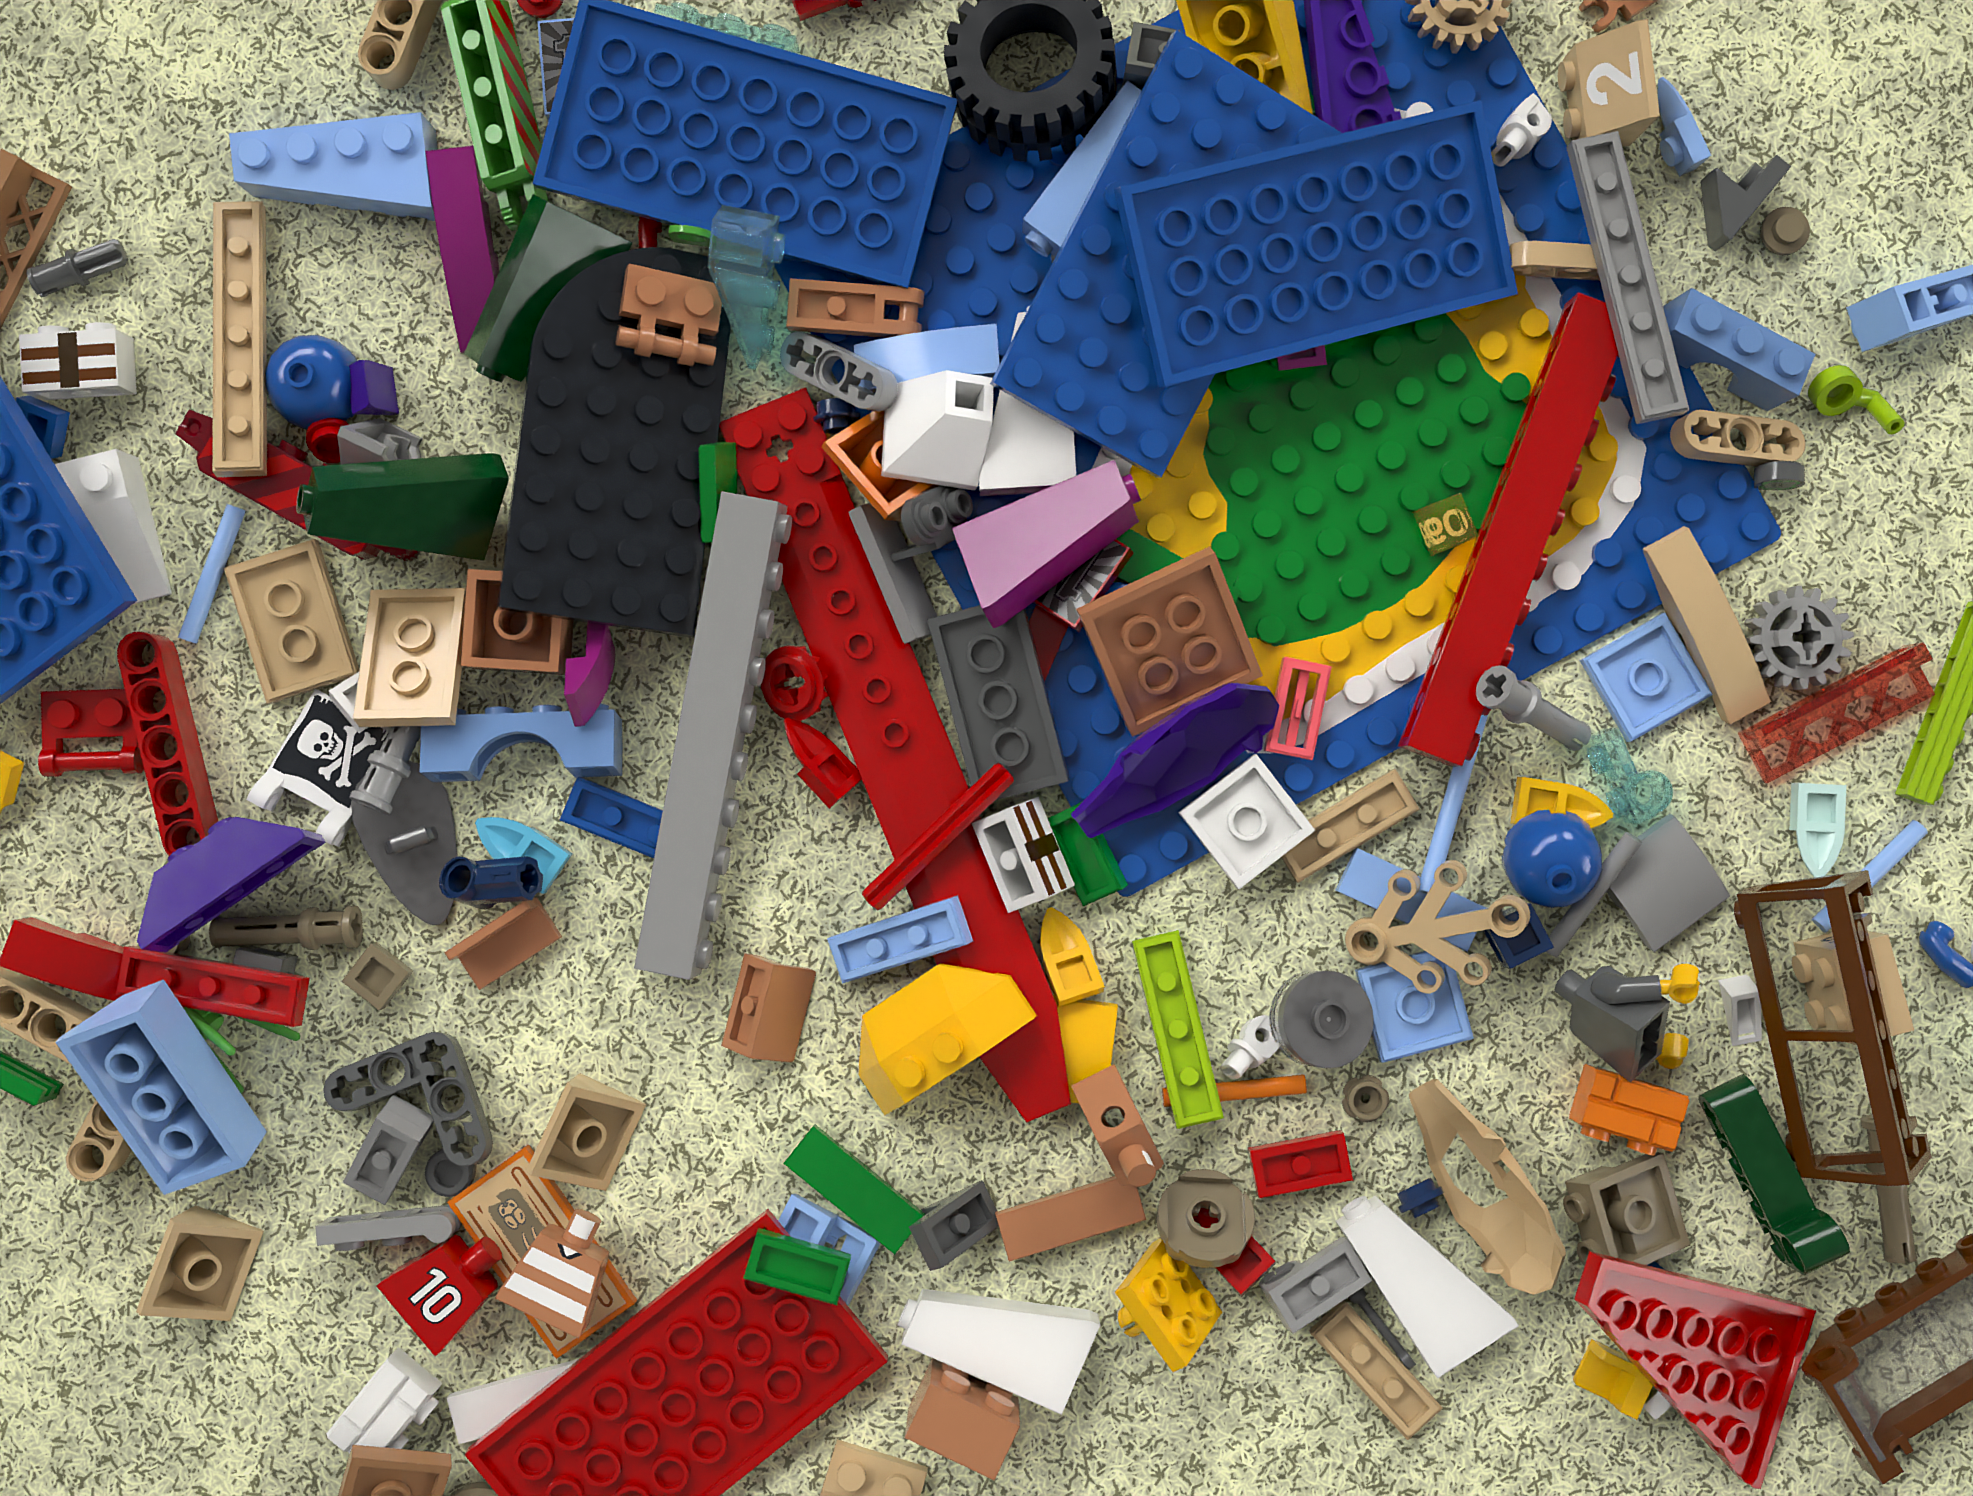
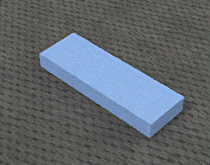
M1355 848L1335 891L1377 910L1388 892L1389 879L1396 872L1403 869L1359 848ZM1403 877L1397 879L1399 890L1405 893L1411 892V883L1408 879ZM1418 891L1411 899L1404 901L1395 918L1406 924L1409 923L1427 894ZM1452 892L1436 918L1487 908ZM1477 932L1444 937V939L1454 946L1468 951Z
M958 895L827 938L842 983L973 942Z

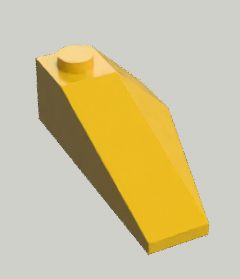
M1176 0L1186 36L1313 114L1293 0Z

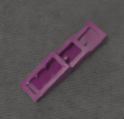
M473 145L425 151L440 254L461 353H465L499 274L498 255L493 247L489 205L483 197L482 180Z

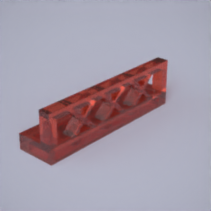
M1925 643L1903 645L1738 732L1763 782L1769 783L1934 696L1935 693L1920 667L1933 659ZM1906 673L1909 674L1917 689L1916 693L1904 699L1886 694L1889 682ZM1864 695L1875 698L1869 717L1863 721L1844 716L1847 704ZM1883 701L1893 704L1881 710ZM1822 717L1833 720L1827 740L1816 743L1802 738L1807 725ZM1842 723L1851 725V727L1839 733ZM1781 739L1790 741L1791 745L1786 761L1771 769L1761 749ZM1800 745L1810 747L1808 750L1797 755Z

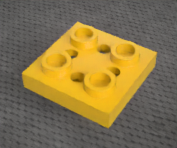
M1161 1238L1154 1241L1115 1291L1124 1305L1118 1312L1119 1326L1123 1328L1135 1322V1325L1127 1328L1124 1333L1129 1337H1136L1141 1332H1144L1172 1372L1182 1369L1189 1364L1222 1314V1310L1217 1305L1211 1292L1204 1287L1187 1263L1175 1260L1168 1255L1165 1243Z

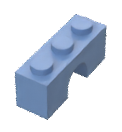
M1690 288L1663 306L1678 365L1687 369L1696 363L1706 362L1729 369L1734 374L1727 391L1765 411H1769L1800 395L1815 353L1693 288Z

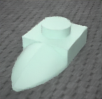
M1791 783L1789 830L1796 831L1797 844L1802 860L1813 877L1825 876L1836 862L1842 848L1845 834L1846 785Z

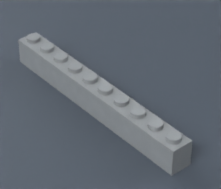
M721 491L634 969L691 980L700 975L702 969L709 967L712 958L713 941L707 939L710 923L717 921L721 910L722 895L717 894L716 891L719 875L724 876L726 874L730 861L731 849L725 846L728 828H734L739 813V800L734 799L737 780L742 781L744 779L748 764V754L742 752L745 734L752 733L756 721L757 707L751 705L754 686L759 687L765 673L766 662L765 658L760 657L763 638H770L774 624V611L769 610L772 591L777 592L782 581L783 564L778 562L781 543L786 544L788 542L792 526L791 515H786L788 506L777 501Z

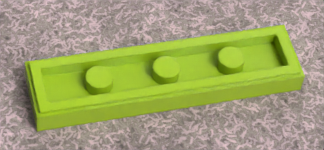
M1179 930L1133 940L1134 954L1176 1129L1224 1119Z

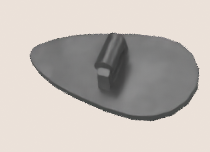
M408 761V764L411 766L409 769L411 773L408 778L402 779L390 803L393 807L391 815L376 812L352 800V818L365 851L396 899L425 923L439 925L448 918L454 901L442 894L439 887L442 869L447 862L457 857L454 819L448 793L442 782H431L420 773V764ZM364 777L356 785L355 790L359 789Z

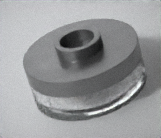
M1307 971L1289 978L1276 992L1269 1016L1271 1033L1279 1049L1289 1059L1298 1064L1319 1068H1337L1355 1060L1368 1045L1374 1020L1370 1000L1363 988L1351 977L1335 971Z

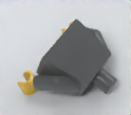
M1691 964L1676 965L1672 969L1670 980H1660L1659 975L1627 977L1610 966H1602L1587 980L1570 969L1557 981L1554 991L1572 1004L1569 1026L1571 1032L1630 1083L1654 1060H1658V1063L1664 1068L1676 1069L1687 1056L1689 1039L1677 1033L1665 1034L1670 1001L1662 995L1669 994L1678 1003H1691L1698 995L1700 984L1698 981L1699 970L1696 966Z

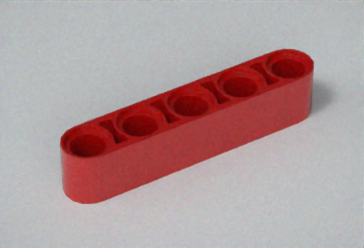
M142 631L132 632L125 635L119 642L117 659L162 845L165 852L170 856L174 851L188 845L186 837L192 827L198 832L200 840L209 835L208 830L218 822V817L177 649L168 637ZM151 643L155 655L153 661L146 666L142 660V652L145 646ZM161 689L166 696V703L164 708L157 712L153 705V698L155 693ZM172 735L177 742V751L170 759L164 751V744L166 739ZM181 781L186 784L189 793L187 801L183 805L177 801L175 796V790Z

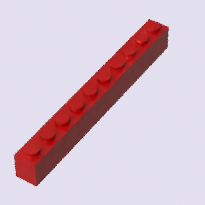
M1577 293L1564 305L1399 741L1398 747L1450 767L1463 766L1464 760L1470 761L1477 750L1480 734L1475 733L1481 715L1487 716L1491 709L1486 708L1478 701L1476 696L1477 683L1485 671L1499 665L1507 667L1511 660L1514 644L1509 643L1513 630L1515 625L1521 626L1528 615L1531 599L1526 598L1530 585L1532 580L1538 581L1545 570L1548 554L1543 553L1547 540L1549 535L1554 537L1561 527L1565 516V510L1560 508L1566 491L1571 492L1574 489L1582 471V465L1577 463L1583 446L1588 447L1594 439L1599 426V420L1594 419L1599 402L1604 403L1608 399L1616 381V375L1611 374V371L1619 354L1607 306L1603 301Z

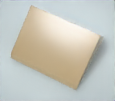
M578 1074L567 1082L526 1172L535 1177L606 1191L646 1104L586 1075Z
M196 1205L170 1219L136 1312L141 1316L231 1321L264 1231Z

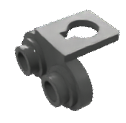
M938 485L906 500L902 507L901 520L906 535L913 543L892 553V561L933 551L956 540L952 528L965 523L967 517L973 511L972 500L967 491Z

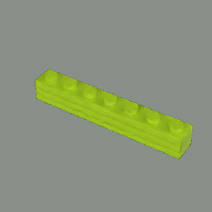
M1973 601L1968 602L1895 792L1896 795L1921 805H1934L1942 796L1944 790L1942 785L1945 774L1949 773L1953 767L1954 758L1952 756L1954 750L1964 738L1965 731L1962 729L1966 719L1973 713Z

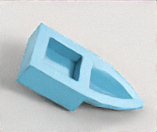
M487 817L478 818L475 822L482 844L493 859L528 856L537 860L538 868L543 874L541 894L548 891L573 854L536 828L528 827L514 820Z

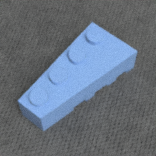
M421 112L229 133L234 182L253 197L311 205L322 204L336 206L341 209L382 212L386 215L412 216L435 221L425 151L438 150L436 130Z

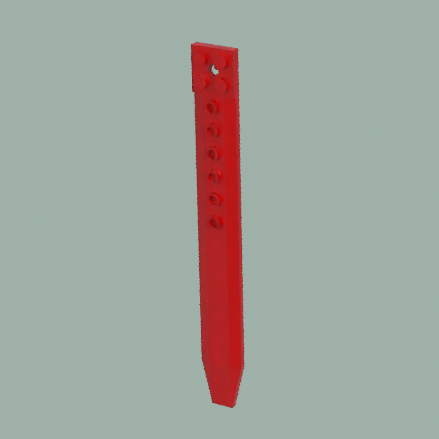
M805 387L720 422L719 427L726 442L736 443L737 471L747 496L777 501L788 506L786 515H791L792 517L791 532L788 542L786 544L781 543L778 562L783 564L782 582L812 656L820 657L818 666L822 673L829 675L824 681L825 689L829 694L828 696L895 860L950 808L969 787L911 644H904L851 521L849 511L853 510L855 506L838 465L821 447L827 440V437L823 432L821 423H816L813 420L817 413ZM781 438L783 442L791 441L794 448L787 451L788 460L780 462L777 456L768 457L767 450L773 447L772 441L774 439ZM980 815L972 823L981 820ZM971 823L905 887L914 909L958 895L973 942L933 955L937 965L946 964L992 974L1010 975L1037 1015L1026 1025L979 1056L1027 1123L1071 1105L1058 1009L1019 910L1007 912Z

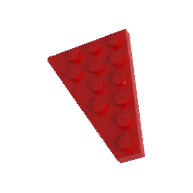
M1589 1251L1574 1300L1739 1480L1755 1489H1761L1816 1310L1801 1303Z

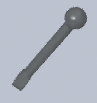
M1361 1288L1349 1296V1301L1361 1307L1407 1369L1410 1370L1414 1367L1416 1363L1366 1300L1365 1289Z

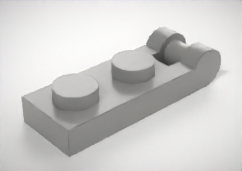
M449 1205L329 1217L315 1226L317 1246L334 1244L335 1251H349L364 1247V1241L382 1239L383 1246H397L411 1242L412 1236L425 1235L433 1243H441L460 1229L462 1223Z

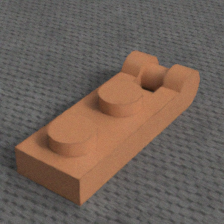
M790 278L786 327L789 331L882 338L918 333L922 331V325L917 321L918 308H922L924 305V291L911 287L904 288L899 286ZM885 305L899 306L898 320L884 319Z

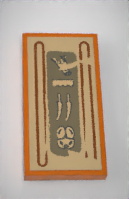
M529 1144L447 1202L475 1243L486 1236L499 1246L502 1252V1259L492 1268L503 1284L539 1233L549 1223L566 1229L574 1212V1208L554 1180L531 1176L526 1172L534 1154ZM593 1238L592 1243L599 1245L595 1238ZM608 1259L591 1321L579 1339L526 1313L524 1314L557 1359L633 1306L637 1299Z

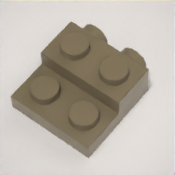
M1656 1152L1655 1156L1644 1154L1616 1167L1601 1166L1565 1181L1568 1195L1563 1199V1206L1567 1216L1578 1225L1582 1241L1577 1244V1254L1584 1266L1589 1251L1648 1265L1690 1246L1664 1153Z

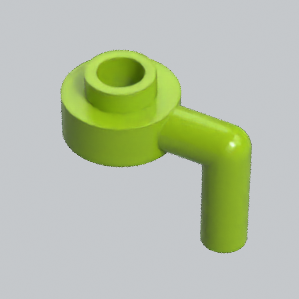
M1836 365L1823 370L1813 379L1809 386V400L1823 415H1839L1855 405L1866 408L1888 434H1896L1904 427V420L1878 391L1863 388L1861 380L1847 366Z

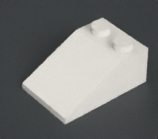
M113 449L55 464L138 601L134 604L171 595L172 592L139 458L118 449Z

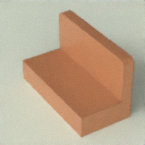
M535 897L531 901L521 902L444 953L449 961L459 958L477 988L481 990L562 938V935L538 898Z
M744 953L721 1046L751 1059L793 1062L816 972L809 968L784 965L762 956Z

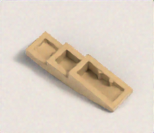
M1683 526L1643 548L1642 550L1666 615L1676 632L1682 635L1688 653L1702 677L1706 680L1713 694L1712 699L1720 718L1726 723L1732 724L1771 702L1739 622L1690 529Z

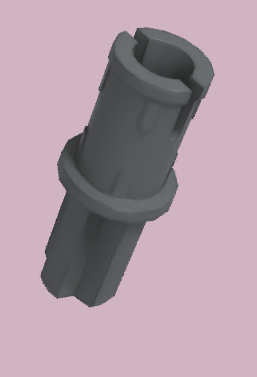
M112 239L76 252L74 249L66 250L63 257L28 268L27 277L37 295L40 294V297H45L76 284H80L83 287L89 285L90 278L125 266L128 256L120 241Z

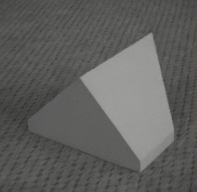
M381 418L340 426L337 437L341 464L421 458L419 445L423 438Z

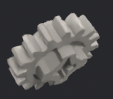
M1802 586L1789 587L1786 594L1782 590L1769 593L1770 603L1762 601L1753 606L1760 615L1759 618L1746 619L1744 622L1745 626L1753 630V636L1746 637L1749 646L1754 647L1755 652L1752 654L1755 661L1763 665L1759 670L1762 678H1769L1775 675L1774 687H1788L1791 683L1793 690L1808 689L1809 682L1813 686L1826 684L1825 673L1833 675L1839 674L1842 671L1836 659L1850 657L1852 653L1847 648L1842 647L1843 640L1854 637V632L1842 630L1841 624L1849 618L1848 613L1835 614L1832 610L1835 608L1838 600L1833 597L1820 601L1821 589L1819 588L1809 589L1805 594ZM1780 614V622L1770 631L1773 621ZM1793 633L1802 634L1803 643L1794 642ZM1824 647L1821 656L1817 660V654ZM1773 651L1782 658L1783 663L1777 659Z

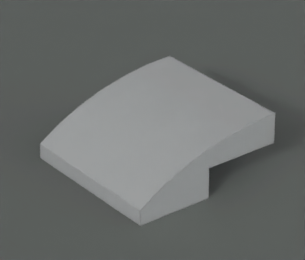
M1670 813L1637 837L1642 844L1606 891L1615 905L1625 912L1645 946L1653 952L1660 949L1730 897L1729 892L1706 856L1677 818Z

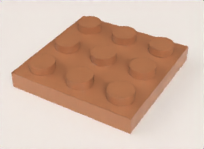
M1210 546L1076 609L1127 730L1132 737L1148 730L1177 710L1181 705L1197 699L1219 686L1228 683L1247 684L1263 676L1216 553Z

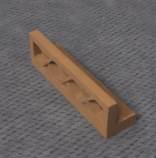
M2 148L0 150V266L4 265L9 280L4 290L0 291V329L27 278V269L33 266L72 189V186L33 167L20 157ZM34 179L55 188L46 206L30 211L26 195ZM19 209H21L22 214L17 215ZM40 218L35 226L34 220ZM25 223L30 236L27 245L23 249L9 253L5 241L9 228ZM18 260V262H17V264H16V266H15V268H14L13 261Z

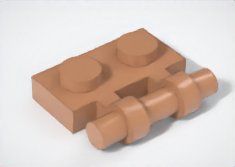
M629 263L625 271L619 316L637 319L638 325L637 330L619 326L616 345L634 349V354L650 357L651 353L677 358L678 364L693 366L694 362L712 366L715 360L716 347L698 343V333L710 336L717 334L725 285ZM655 324L681 329L680 339L655 334Z

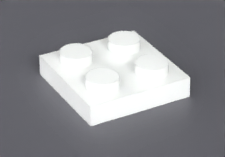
M1253 754L1178 812L1237 889L1242 888L1315 831L1257 754Z

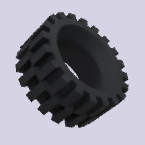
M965 0L957 10L960 24L950 22L947 30L949 45H944V60L951 95L958 101L956 112L963 128L968 125L971 138L979 145L987 138L990 152L1002 157L1006 147L1012 148L1015 161L1027 162L1028 151H1038L1040 161L1053 159L1051 148L1061 145L1065 155L1076 150V136L1081 134L1085 138L1096 123V119H1099L1110 105V100L1115 98L1117 91L1115 43L1112 25L1108 15L1103 17L1101 2L1099 0H976L977 5L973 6ZM1030 32L1055 34L1067 41L1074 49L1076 58L1069 72L1059 82L1041 91L1016 92L996 83L986 72L988 59L994 49L1005 40L1020 34Z

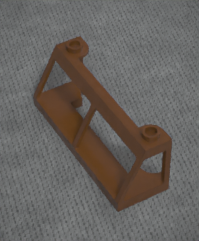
M1868 870L1756 885L1746 888L1737 894L1738 900L1734 903V915L1738 927L1745 930L1789 1133L1786 1135V1148L1793 1162H1796L1801 1178L1882 1186L1910 1185L1932 1156L1927 1133L1912 1134L1918 1124L1916 1116L1908 1115L1867 930V926L1873 922L1871 913L1861 914L1865 910L1863 897L1873 895ZM1823 899L1826 902L1853 1031L1788 1030L1785 1028L1763 930L1759 902ZM1788 1041L1855 1042L1857 1044L1881 1151L1814 1155ZM1883 1163L1886 1174L1827 1169V1167L1832 1165Z

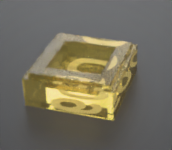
M1461 493L1413 512L1430 556L1479 537Z

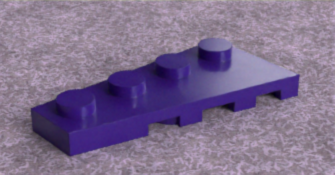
M1304 0L1316 117L1341 133L1402 119L1400 111L1395 112L1388 93L1387 86L1390 82L1384 65L1379 66L1373 50L1372 42L1375 39L1361 0Z

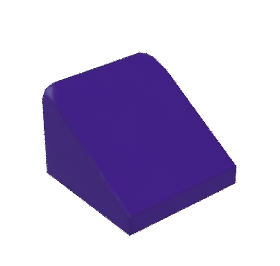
M358 360L349 365L352 414H399L393 367L370 360Z

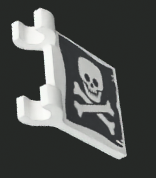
M315 689L269 769L255 783L246 800L273 812L284 792V788L329 811L315 833L321 834L330 845L340 847L353 820L352 800L349 796L370 767V763L367 761L369 755L374 753L375 750H380L390 728L368 727L358 733L331 701L330 696Z

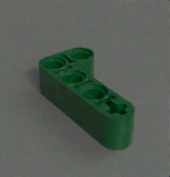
M1741 1074L1698 1096L1699 1103L1722 1149L1727 1147L1732 1157L1728 1159L1730 1166L1743 1192L1749 1191L1753 1199L1749 1204L1764 1234L1769 1232L1774 1242L1770 1247L1779 1260L1802 1275H1807L1848 1255L1850 1247L1845 1235L1830 1215L1815 1207L1765 1103L1752 1081L1744 1074Z

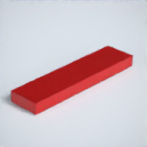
M124 946L116 994L124 995L165 980L182 1007L297 1027L302 1026L310 977L171 952L141 950L138 946Z

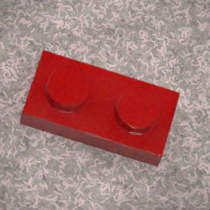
M1342 1130L1248 1148L1258 1198L1353 1180L1345 1135Z

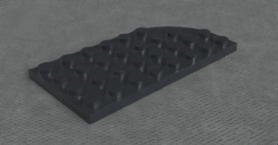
M648 247L633 249L614 254L584 269L571 279L549 304L534 332L530 345L497 609L689 638L694 636L705 542H702L699 447L703 444L717 443L739 262L672 248ZM629 263L725 285L717 334L710 336L698 333V343L716 347L715 360L712 366L694 362L693 366L678 364L677 358L651 353L650 357L634 354V349L616 345L619 326L637 330L638 325L637 319L619 316L625 271ZM655 324V334L680 339L681 329Z

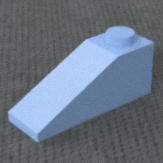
M1973 265L1897 285L1846 307L1851 320L1852 333L1858 340L1861 351L1865 352L1972 316Z

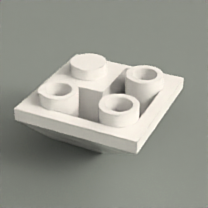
M945 370L897 383L898 389L895 401L888 409L884 410L881 476L975 491L978 487L993 422L994 386L990 384L992 378Z

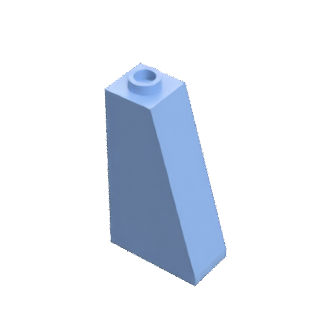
M1127 81L1023 218L1022 232L1027 235L1025 241L1040 255L1047 257L1051 253L1056 257L1141 93V90L1131 82Z

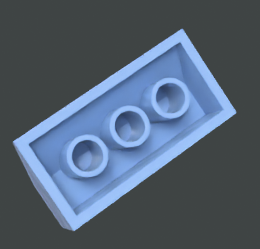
M165 980L122 995L59 1037L55 1042L164 1195L245 1167L267 1133Z

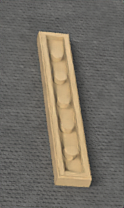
M262 201L213 202L212 471L216 477L267 476V390L265 376L267 367L266 211Z

